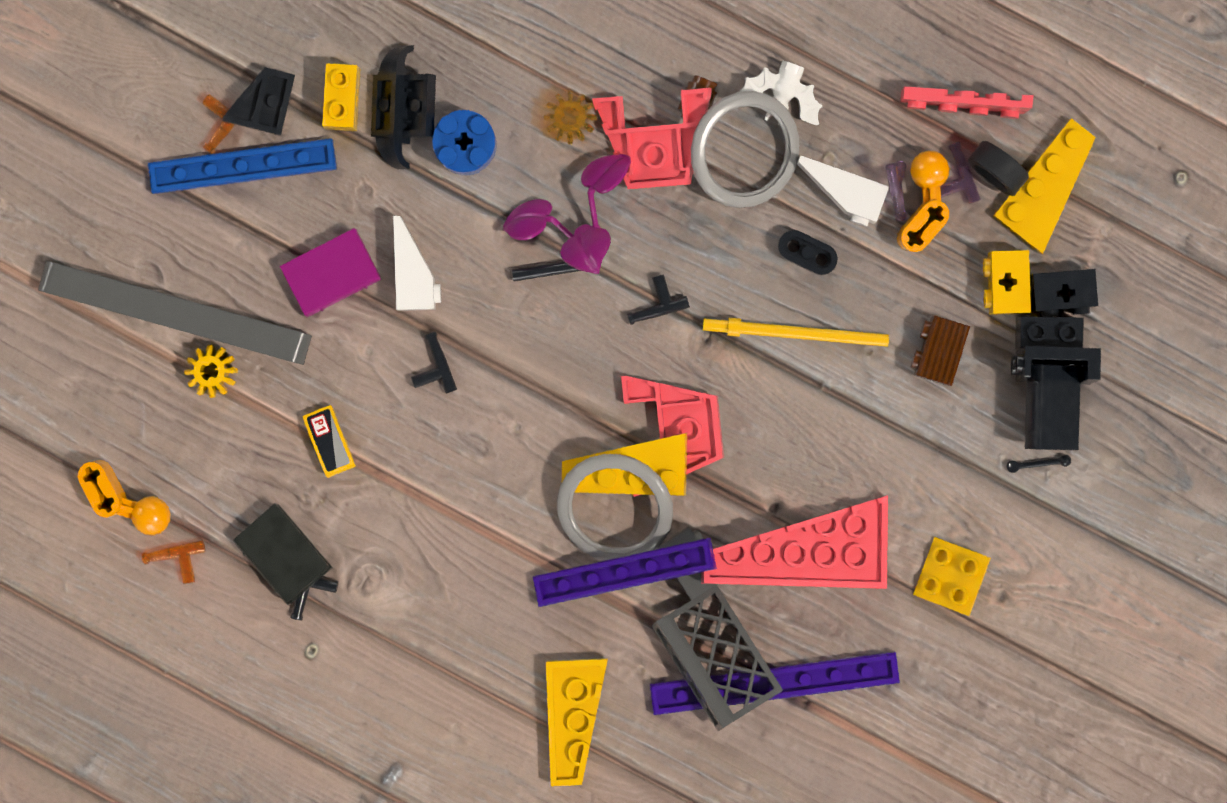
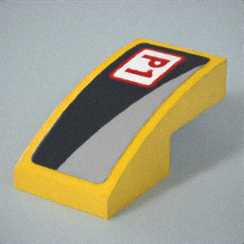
M332 405L302 416L327 478L356 467Z

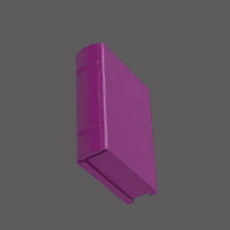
M355 228L280 266L306 318L320 311L323 312L324 309L363 289H368L369 286L382 280Z

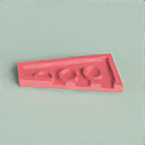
M904 87L901 90L900 102L908 103L907 108L925 110L926 105L939 106L938 111L956 113L957 108L970 109L969 114L987 116L988 111L1000 112V117L1018 119L1019 114H1025L1032 109L1034 95H1022V99L1017 101L1010 100V96L1007 93L985 94V97H979V93L975 91L962 90L954 91V94H948L946 89Z

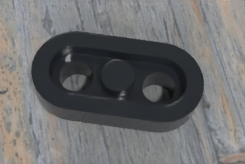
M788 231L779 239L778 251L785 260L816 275H826L832 272L837 265V253L830 245L801 231ZM790 241H796L799 244L797 252L789 251L788 243ZM818 254L826 256L827 262L825 265L820 266L816 263L815 259Z

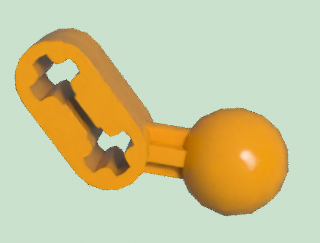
M928 150L921 152L911 163V177L915 184L922 188L923 203L897 233L898 245L905 251H922L949 219V209L941 201L940 187L948 179L950 168L946 158L937 151ZM928 208H938L936 213L939 217L938 220L927 222L930 213L927 211ZM919 230L916 236L919 241L918 244H908L907 242L910 238L907 233Z
M104 460L91 461L80 467L78 471L79 483L97 515L106 518L120 515L132 519L135 528L145 535L154 536L162 533L170 523L171 513L168 505L163 500L153 496L144 497L138 502L128 499L112 467ZM94 470H99L100 475L97 476V479L93 480L91 474L95 472ZM112 497L115 503L111 507H107L105 502Z

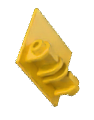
M934 537L913 595L970 616L991 558Z

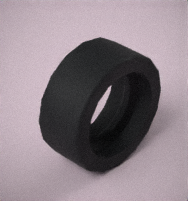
M982 141L968 158L969 164L979 175L994 187L1010 196H1015L1029 178V174L1015 159L988 141Z

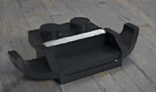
M414 45L397 46L390 50L381 62L378 74L373 75L371 137H375L382 158L391 167L398 170L410 169V163L406 162L402 155V145L410 144L411 138L433 137L436 75L428 73L413 74V70L405 69L406 56L414 51Z

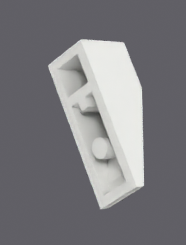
M804 156L798 158L797 165L844 214L851 216V222L865 227L868 226L869 222L873 224L877 222L889 186Z
M393 216L396 310H436V303H441V285L435 284V278L402 217Z

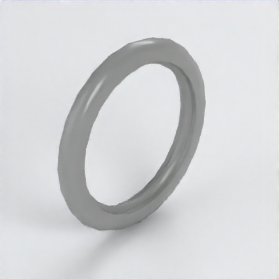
M755 91L731 94L711 106L700 119L691 144V164L695 178L702 190L713 200L725 206L735 208L754 207L778 194L790 180L799 156V134L796 123L788 109L777 99L765 93ZM750 106L770 113L778 121L785 138V153L777 174L769 183L755 191L739 193L723 188L713 179L707 167L705 148L713 126L722 116L739 107Z
M602 454L578 463L567 473L559 488L557 513L563 530L579 549L594 558L606 561L657 549L670 531L673 520V502L669 490L661 477L648 465L635 458L621 454ZM610 468L629 471L640 477L654 493L658 507L656 524L651 533L643 541L625 548H611L600 545L587 537L577 525L572 511L574 492L586 476L595 471Z

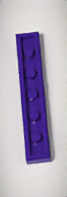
M711 538L533 576L538 607L715 570L717 566Z

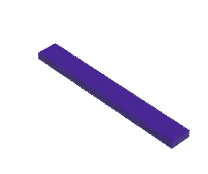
M896 652L769 668L783 689L782 692L769 700L900 683ZM734 672L730 687L747 691L750 674ZM728 673L711 675L710 678L713 683L725 686ZM754 676L751 692L765 695L773 690L766 678ZM685 679L650 683L654 715L703 709ZM718 689V691L723 697L724 690ZM728 692L726 703L728 706L744 704L745 695ZM750 697L749 703L754 702L757 698Z

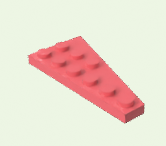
M888 495L714 548L713 552L717 569L701 572V584L887 589Z

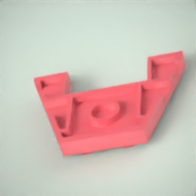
M711 88L681 90L682 124L625 128L623 96L592 99L594 108L598 110L603 122L601 125L605 135H608L614 149L613 154H625L631 157V164L623 178L627 189L691 184L694 172L691 164V144L700 119L708 111L712 93Z
M621 376L624 404L656 401L660 439L687 433L686 475L724 458L717 395L632 376Z

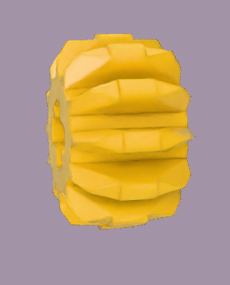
M207 345L206 355L203 350L197 348L195 353L199 360L197 361L191 357L187 359V362L194 366V370H184L185 375H194L195 377L188 382V386L194 387L200 384L197 389V394L200 396L208 388L209 397L215 398L216 387L221 394H227L228 391L224 382L229 385H235L236 381L228 376L229 373H238V368H228V365L235 360L234 356H228L223 360L226 349L223 347L218 349L216 355L213 345ZM215 364L217 368L214 370H218L217 377L206 378L205 375L208 373L204 372L205 367Z

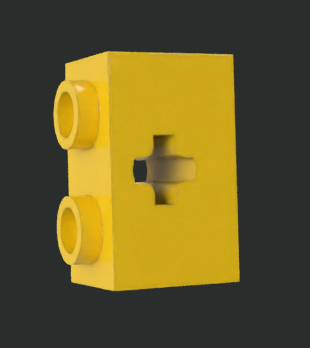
M326 63L322 126L327 130L357 131L361 71L357 65Z
M1029 250L988 252V258H983V276L988 277L989 288L984 290V308H989V315L1031 313ZM1005 274H1007L1008 280H1013V286H1009L1007 291H1005L1003 285H999V280L1003 279Z

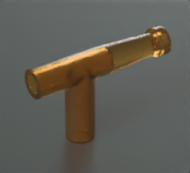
M210 94L202 102L204 106L221 119L229 110V108ZM221 122L209 142L205 143L203 148L214 154L216 147L235 125Z
M202 540L149 553L143 552L142 560L144 565L149 562L178 558L183 584L195 582L190 555L205 553V544Z

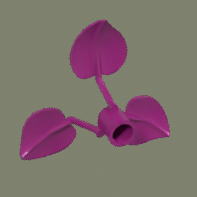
M625 154L603 156L592 161L584 169L581 175V182L584 187L589 188L587 194L592 226L588 224L581 225L572 234L556 218L549 215L553 208L549 201L534 199L519 205L510 213L504 222L503 231L513 239L528 240L539 235L545 229L546 222H550L569 238L563 244L560 251L564 262L575 269L599 274L602 260L611 243V236L606 229L600 228L598 224L594 193L597 191L604 194L613 190L626 175L631 164V157Z

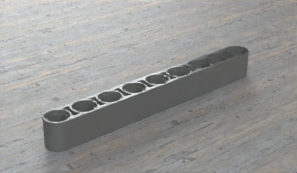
M50 261L45 262L38 291L301 365L305 363L312 338L310 334Z

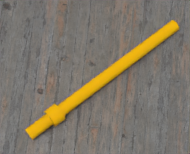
M730 317L728 320L703 319V331L727 333V336L740 337V334L884 347H888L889 334L741 322V318Z

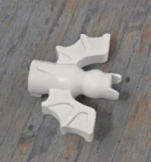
M782 61L778 74L771 73L765 67L757 77L745 78V84L739 92L755 91L763 93L771 88L774 95L773 98L781 102L787 109L789 108L788 102L795 97L799 104V119L813 125H819L818 112L822 104H819L814 98V85L805 86L800 83L804 71L803 67ZM767 112L764 120L767 121L772 115Z

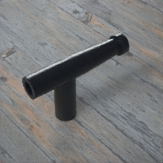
M664 274L653 277L652 280L660 304L635 313H627L630 325L638 321L690 308L687 296L671 300Z
M435 331L425 335V339L428 340L436 368L412 376L411 379L415 388L441 379L447 394L457 390Z
M321 577L311 588L336 593L339 581ZM309 589L295 600L293 613H291L290 618L303 620L302 614Z

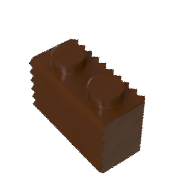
M935 315L931 317L930 321L925 320L920 333V338L925 340L921 351H915L911 362V368L915 369L914 376L946 386H952L970 326Z

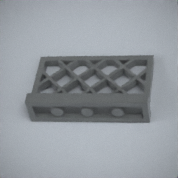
M717 585L670 614L660 618L652 625L717 731L725 728L783 691ZM712 595L715 596L720 604L718 617L701 613L704 600ZM698 604L697 611L689 610ZM723 612H725L728 619L722 618ZM683 613L696 616L692 633L680 630L674 618ZM700 618L717 621L713 638L696 634ZM721 623L733 625L737 631L735 643L718 639ZM685 636L691 637L690 644L686 640ZM740 638L742 639L745 646L739 644ZM695 639L712 643L709 659L698 657L693 651ZM716 644L733 648L730 664L713 660ZM738 649L750 652L754 658L751 669L734 666ZM702 663L708 664L706 670L703 667ZM712 665L729 669L725 686L713 683L710 678ZM757 665L762 672L756 671ZM733 670L750 674L747 691L730 687ZM754 676L766 678L773 690L765 695L751 692ZM718 689L724 690L723 697L718 691ZM728 692L745 695L743 709L735 714L732 713L726 703ZM750 697L757 698V700L749 704Z

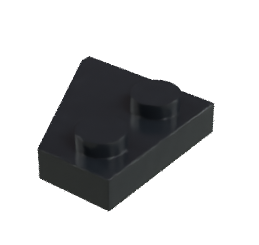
M264 67L224 114L222 122L281 136L295 75Z

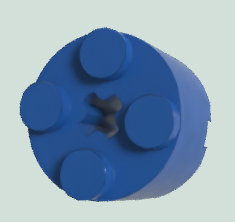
M458 110L451 112L441 118L434 130L433 149L436 157L446 169L455 174L465 176L477 174L485 169L495 156L497 148L495 133L487 119L474 111ZM467 135L468 139L473 141V144L468 145L467 150L463 151L461 146L457 144V141H461L463 136Z

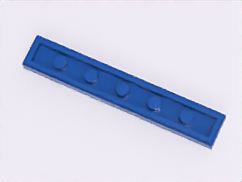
M330 138L148 163L151 192L154 195L337 170L334 140Z

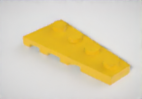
M1069 119L1027 172L1029 174L1028 180L1015 196L1009 195L993 217L1038 253L1043 254L1096 137L1075 120Z
M687 433L562 461L561 483L570 470L578 463L590 457L602 454L625 455L643 462L654 470L665 483L670 495H686ZM610 468L598 470L586 476L574 492L654 495L650 487L640 477L629 471Z
M608 658L546 661L551 786L582 785Z

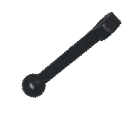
M1064 454L1057 459L1023 463L1009 461L1006 468L1010 473H1015L1019 469L1061 464L1067 467L1071 464V457Z

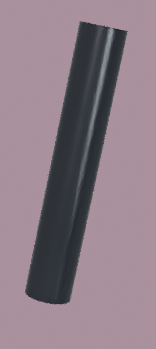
M562 261L512 269V275L515 282L581 270L575 269Z

